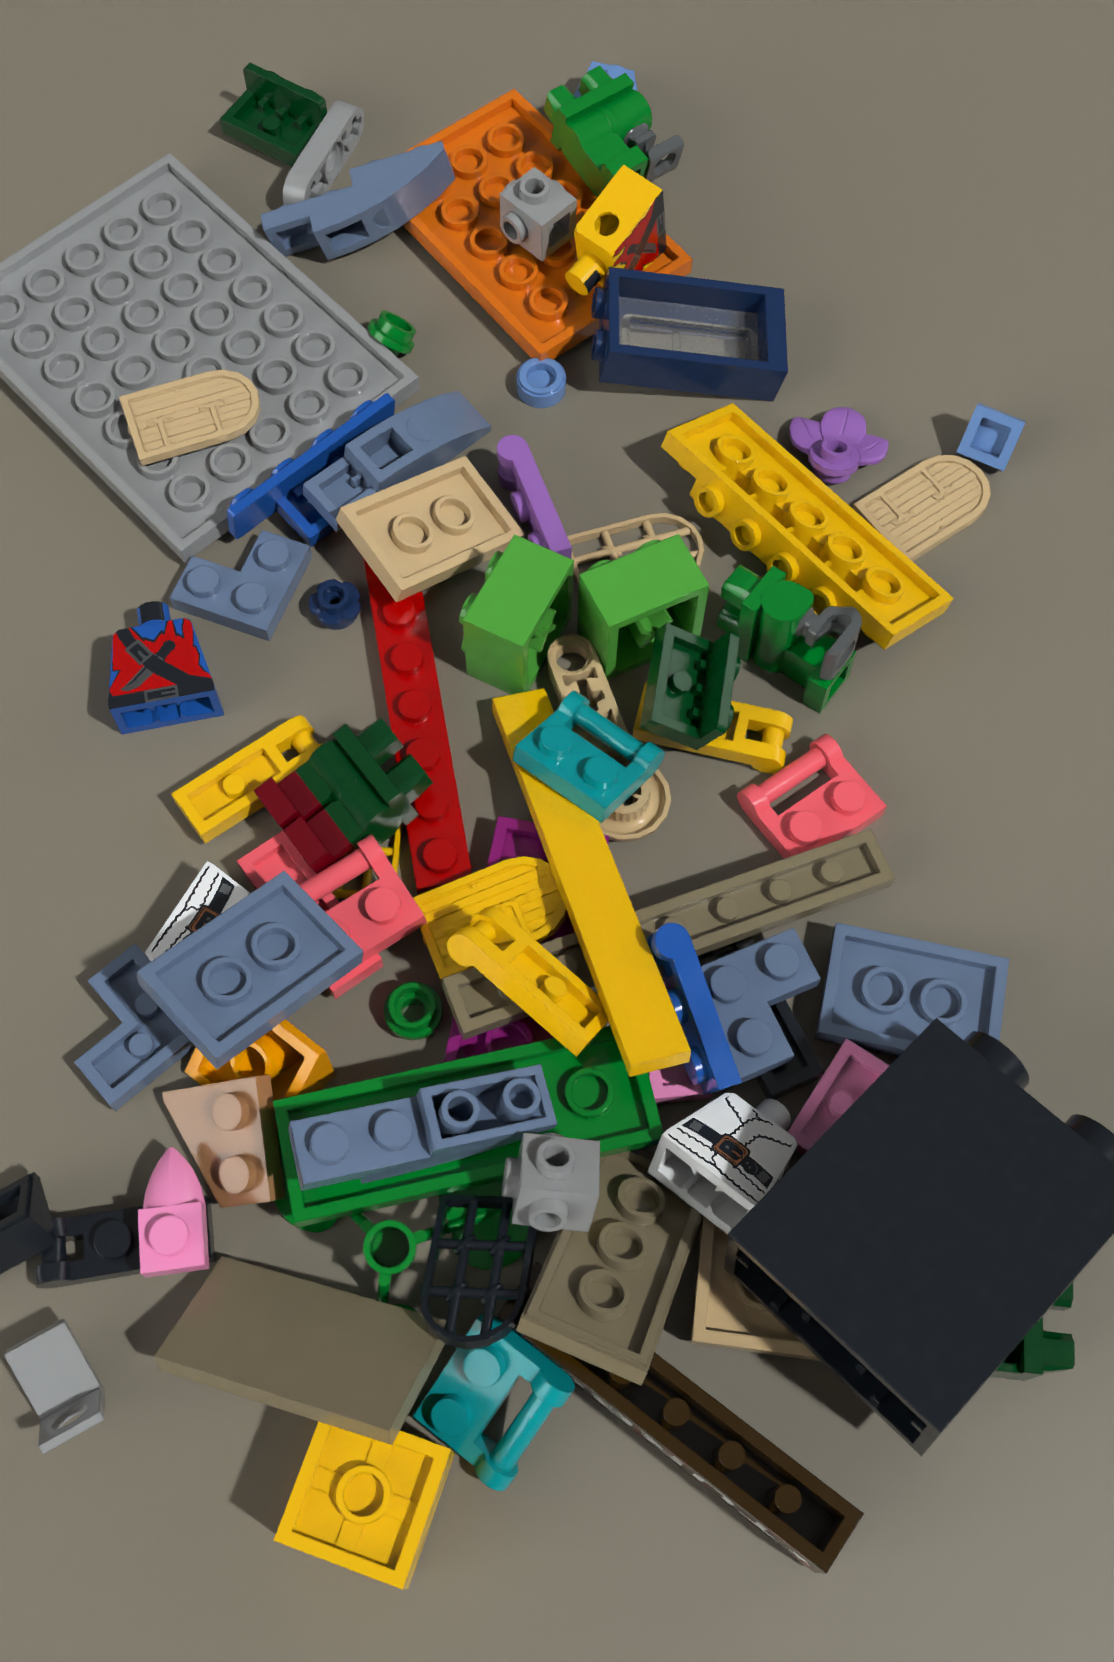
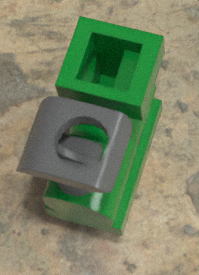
M601 66L586 72L581 78L578 90L582 94L580 97L575 98L566 86L560 85L548 92L544 105V112L554 125L551 143L558 151L562 150L568 162L596 198H598L623 165L650 182L676 169L684 147V142L679 135H674L654 146L656 135L650 130L652 126V113L647 100L640 92L633 90L634 82L626 73L613 79Z
M740 564L722 585L720 597L727 602L718 615L716 626L726 632L730 631L740 636L737 655L740 659L747 662L752 656L755 663L761 669L773 673H782L805 688L802 703L820 714L850 675L856 655L854 649L862 625L860 613L853 607L831 606L825 608L817 615L812 608L814 601L813 593L798 583L785 581L787 573L772 566L762 578ZM834 631L837 632L840 635V637L836 640L835 638L828 635V633Z

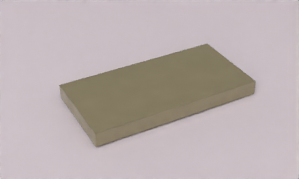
M641 1148L600 1158L599 1199L589 1232L562 1229L558 1231L516 1329L517 1332L642 1386L650 1367L702 1218L701 1213L648 1173L654 1154Z
M221 1256L154 1358L160 1371L393 1445L445 1343L431 1334L422 1313ZM432 1316L434 1322L445 1329L446 1320Z

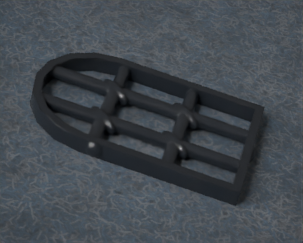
M441 1194L424 1280L421 1283L420 1291L423 1318L431 1334L446 1345L462 1349L487 1347L505 1338L520 1321L530 1295L529 1282L537 1229L529 1226L527 1242L510 1241L511 1236H507L511 1209L513 1208V1197ZM448 1207L467 1208L462 1239L442 1238ZM477 1208L501 1209L496 1240H476V1235H473ZM440 1249H456L455 1254L458 1255L453 1286H432ZM470 1250L490 1251V1256H493L488 1288L467 1287L468 1282H464ZM504 1251L525 1252L519 1289H502L503 1284L499 1283ZM430 1296L446 1297V1302H449L445 1329L436 1324L430 1314ZM461 1298H481V1303L485 1304L481 1331L478 1335L462 1336L454 1334ZM496 1299L517 1300L512 1313L500 1326L492 1329Z

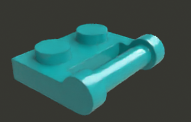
M572 691L564 698L559 708L515 746L513 761L602 823L656 772L664 759L665 751L652 742L643 744L590 708L589 699L577 691ZM576 725L631 763L624 767L571 729Z
M483 1313L475 1320L466 1336L480 1334ZM496 1316L493 1317L492 1329L503 1323ZM512 1330L505 1338L487 1347L474 1349L457 1348L413 1417L475 1467L478 1478L486 1486L496 1491H504L518 1473V1460L554 1407L560 1408L564 1406L573 1393L575 1384L568 1373ZM520 1376H522L531 1383L533 1392L498 1444H496L483 1432Z

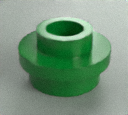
M381 311L378 319H371L367 329L375 339L381 342L395 356H398L399 352L404 354L411 353L415 346L412 339L416 334V330L409 322L389 311Z
M412 981L397 986L389 993L384 1004V1017L387 1026L396 1036L406 1040H420L428 1037L438 1028L443 1016L442 1002L438 993L431 986L422 982ZM413 1004L422 1006L425 1012L420 1019L410 1021L404 1018L403 1012L408 1006Z

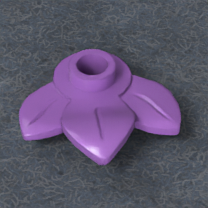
M849 407L830 409L824 414L822 421L795 417L790 424L789 435L792 445L809 455L808 459L812 466V473L826 483H843L851 477V474L859 466L878 464L886 457L889 442L878 436L867 435L864 416Z

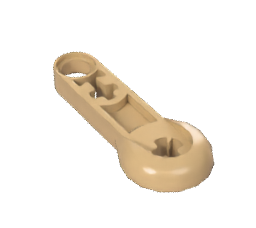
M575 634L563 635L555 639L549 646L547 662L548 674L559 704L570 692L577 691L580 693L579 688L586 685V693L590 703L597 705L596 712L628 733L592 643L583 636ZM572 652L580 654L587 661L581 669L576 671L564 670L557 664L560 656ZM576 725L571 729L624 767L631 763ZM659 769L631 795L633 796V804L624 805L622 803L602 823L599 822L603 834L609 835V840L617 842L638 841L654 833L664 822L671 804L669 784Z

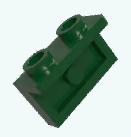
M248 63L243 69L247 90L220 118L222 132L293 167L326 116V101L313 90L305 89L280 77L275 72L267 71L253 63Z
M665 623L656 630L640 728L695 750H699L714 739L725 734L734 716L731 698L733 684L741 665V660L737 656L740 636L728 631L715 642H712L669 623Z

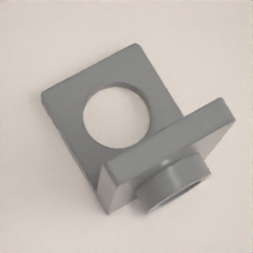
M65 1319L53 1323L6 1349L5 1358L40 1418L38 1447L42 1454L49 1452L104 1420L105 1389ZM83 1413L79 1418H77L76 1420H74V1421L71 1422L70 1424H68V1425H66V1426H64V1427H61L63 1424H65L67 1421H69V1420L72 1419L73 1417H75V1416H77V1415Z

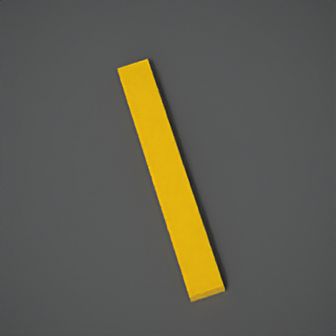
M545 688L492 698L494 718L629 1077L688 1063L691 1049L598 820L513 761L515 746L554 713Z

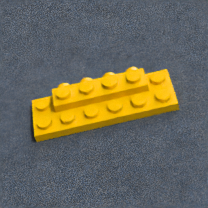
M734 403L667 431L661 447L678 462L681 468L696 478L689 495L694 499L697 511L706 518L713 517L730 532L733 544L739 550L750 551L767 565V571L772 566H775L787 573L785 581L798 583L810 590L814 595L812 608L817 615L825 608L831 606L856 608L862 617L860 629L868 638L874 640L885 650L945 613L954 598Z

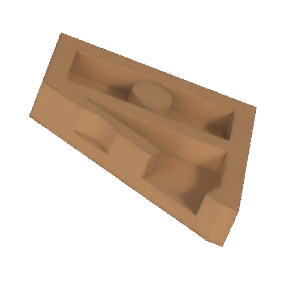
M270 1075L253 1076L162 1092L163 1102L220 1208L285 1199Z

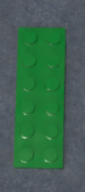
M606 1026L577 1057L557 1039L552 1038L274 1100L273 1105L294 1224L297 1228L502 1181L506 1158H518L522 1140L466 1158L363 1184H361L360 1179L301 1191L288 1133L290 1121L414 1097L420 1088L541 1064L557 1126L539 1134L556 1133L567 1138L600 1141L601 1158L659 1143L664 1132L649 1075L644 1073L629 1077L611 1027Z

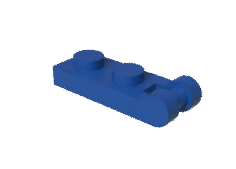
M666 923L649 935L646 940L656 965L661 971L668 995L691 1049L690 1060L688 1063H684L686 1072L694 1085L700 1084L704 1095L742 1083L691 937L682 925Z

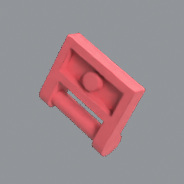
M823 734L809 744L810 750L758 786L751 783L737 793V800L743 811L784 859L857 834L883 816L887 805L843 757L840 746L828 734ZM821 768L831 778V780L780 815H777L770 806V803Z
M372 834L357 842L359 849L299 884L316 902L370 868L373 870L378 880L326 911L363 950L362 963L427 924L424 914Z

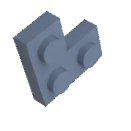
M262 530L241 571L192 556L169 597L173 609L270 641L312 559L310 545Z
M794 927L701 966L742 1083L792 1061L794 1053L770 1006L818 986L821 980Z
M133 944L88 980L89 984L119 1018L122 1024L74 1061L115 1112L195 1047L138 984L137 971L151 961L136 944Z

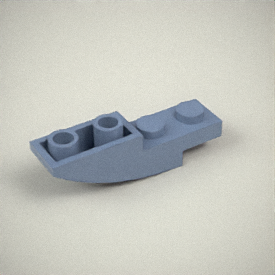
M439 141L429 145H421L413 150L388 158L373 160L365 165L349 169L352 186L340 190H331L324 195L294 204H286L278 209L260 214L263 231L270 243L284 256L320 246L327 260H331L371 244L400 228L421 213L455 180V174L443 142Z
M459 391L429 398L387 418L347 443L342 458L303 484V495L332 528L338 532L342 529L336 521L340 507L446 464L488 434L492 426Z
M539 1064L420 1088L414 1097L290 1121L288 1133L300 1189L304 1191L360 1179L361 1184L459 1160L522 1140L523 1132L539 1134L553 1129L557 1126V1120L542 1066Z

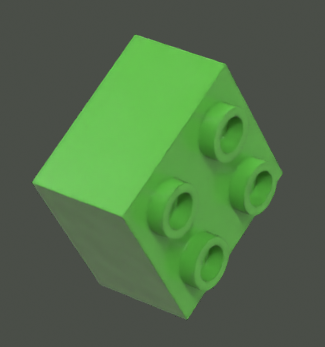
M515 534L504 552L497 551L493 555L485 573V584L478 595L471 593L468 596L459 616V623L463 624L464 638L461 649L465 652L467 675L511 695L527 692L531 689L547 661L549 646L555 639L561 637L572 618L574 560Z
M677 534L662 541H648L633 553L613 561H599L588 568L586 572L579 574L577 632L594 646L607 680L651 662L655 631L665 623L701 636L709 584L680 535Z

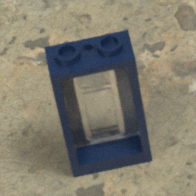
M609 267L603 288L595 287L591 316L592 318L599 319V329H595L593 334L591 358L592 360L599 361V382L774 401L788 374L784 289Z

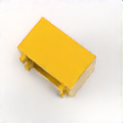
M318 1421L273 1541L399 1589H409L455 1453L447 1447L403 1431H399L393 1445Z

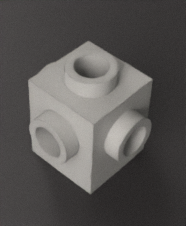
M533 167L518 180L511 181L499 193L500 230L503 231L504 235L512 243L520 244L540 261L545 260L574 237L577 199L568 193L558 181L551 180L537 168Z
M523 1132L518 1158H506L503 1174L502 1196L513 1197L512 1224L532 1226L537 1230L546 1232L558 1231L560 1229L589 1232L599 1199L600 1141L567 1138L556 1133L533 1134Z

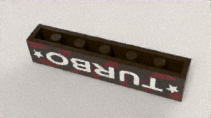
M537 1261L531 1269L530 1295L543 1267ZM507 1300L498 1312L497 1318L504 1322L512 1313L517 1300ZM517 1326L513 1329V1331L568 1373L578 1388L812 1572L827 1574L864 1515L858 1508L655 1352L642 1386L517 1332Z

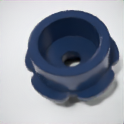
M336 579L326 580L317 586L316 593L311 594L308 603L310 612L317 616L318 621L324 627L333 630L344 629L356 620L360 612L361 605L358 602L360 593L350 582L341 583ZM333 599L340 600L337 604L330 603Z

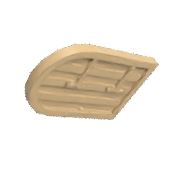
M224 369L203 372L119 396L128 423V432L132 436L142 466L233 440L245 434L257 422L261 411L259 393L252 381L239 372Z
M937 455L918 463L854 503L852 508L911 561H914L972 525L985 512L991 492L987 477L970 460L955 455Z

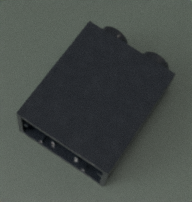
M937 1018L931 1022L728 1233L724 1269L921 1457L1114 1235V1134L1099 1122L1084 1115L1074 1114L1064 1123L1024 1090L1029 1084V1075L1022 1062L1008 1047L996 1038L979 1031L971 1032L963 1040Z

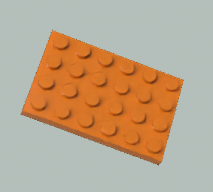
M512 89L407 150L410 151L421 145L442 141L452 165L455 180L435 201L405 223L403 227L531 358H538L540 361L545 358L554 360L592 336L595 329H599V319L592 318L591 307L595 287L603 288V286L597 283L588 295L583 296L572 289L566 281L565 273L578 260L574 237L543 261H540L520 244L512 243L504 235L503 231L500 230L499 193L511 181L518 180L535 167L551 180L558 181L568 193L577 199L576 225L597 198L568 162L562 150L558 151L551 143L554 126L517 90ZM666 234L667 248L644 270L646 272L686 276L691 273L693 259Z

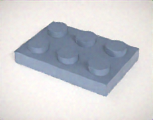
M283 871L138 970L137 979L138 984L218 1070L361 964L363 950Z
M836 922L832 930L815 1039L843 1044L847 1038L863 1049L900 1056L931 1022L937 1018L963 1040L971 1032L979 1031L1000 1041L1009 958Z

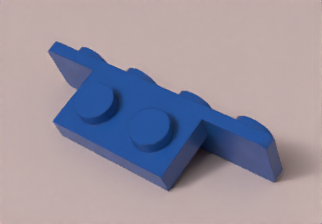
M385 393L374 402L372 400L365 401L355 409L350 420L335 431L327 429L313 441L311 448L295 460L288 458L282 461L273 470L270 478L255 489L246 488L237 494L227 509L229 532L235 539H239L277 511L306 544L310 545V548L334 530L332 526L304 497L303 484L342 458L347 443L393 416L395 400L389 393Z

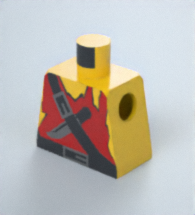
M625 165L617 171L575 227L574 238L578 260L565 273L566 281L572 289L583 296L588 295L597 283L601 286L604 285L609 267L644 271L667 248L663 190Z

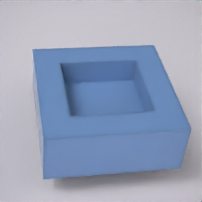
M978 403L957 449V453L1004 471L1026 421Z

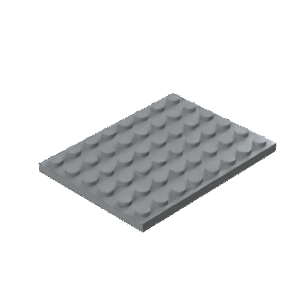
M170 153L0 263V378L185 563L192 556L198 554L229 531L227 509L234 497L246 488L255 489L270 478L273 470L282 461L288 458H293L294 460L311 448L313 441L327 429L335 431L350 420L355 409L365 401L372 400L374 402L385 393H389L395 400L396 408L420 390L419 376L381 342L375 339L369 331ZM224 369L239 372L252 381L259 393L261 411L257 422L245 434L220 444L148 465H141L132 436L128 432V423L119 396L214 370Z

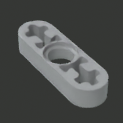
M341 100L333 103L286 177L283 188L284 205L324 195L329 191L361 139L365 121L364 110L361 107Z

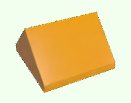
M286 1019L218 1070L195 1048L184 1071L200 1085L270 1075L273 1100L323 1090L335 1076V1071L327 1052Z

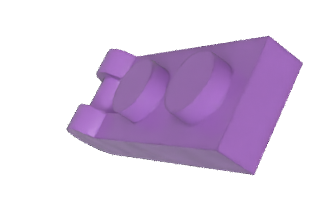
M517 435L503 437L497 445V458L499 462L498 480L503 488L513 491L510 493V499L517 521L519 523L526 521L531 534H528L529 541L572 559V546L527 442Z

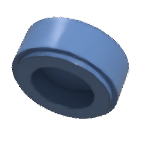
M532 358L525 361L519 367L516 375L519 398L525 404L535 408H548L556 405L562 400L566 391V373L564 368L551 358H545L542 361L538 358Z

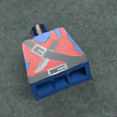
M151 601L140 605L137 608L138 626L120 629L112 637L108 705L121 734L224 716L222 703L191 620L186 618L171 620L169 606L163 602Z

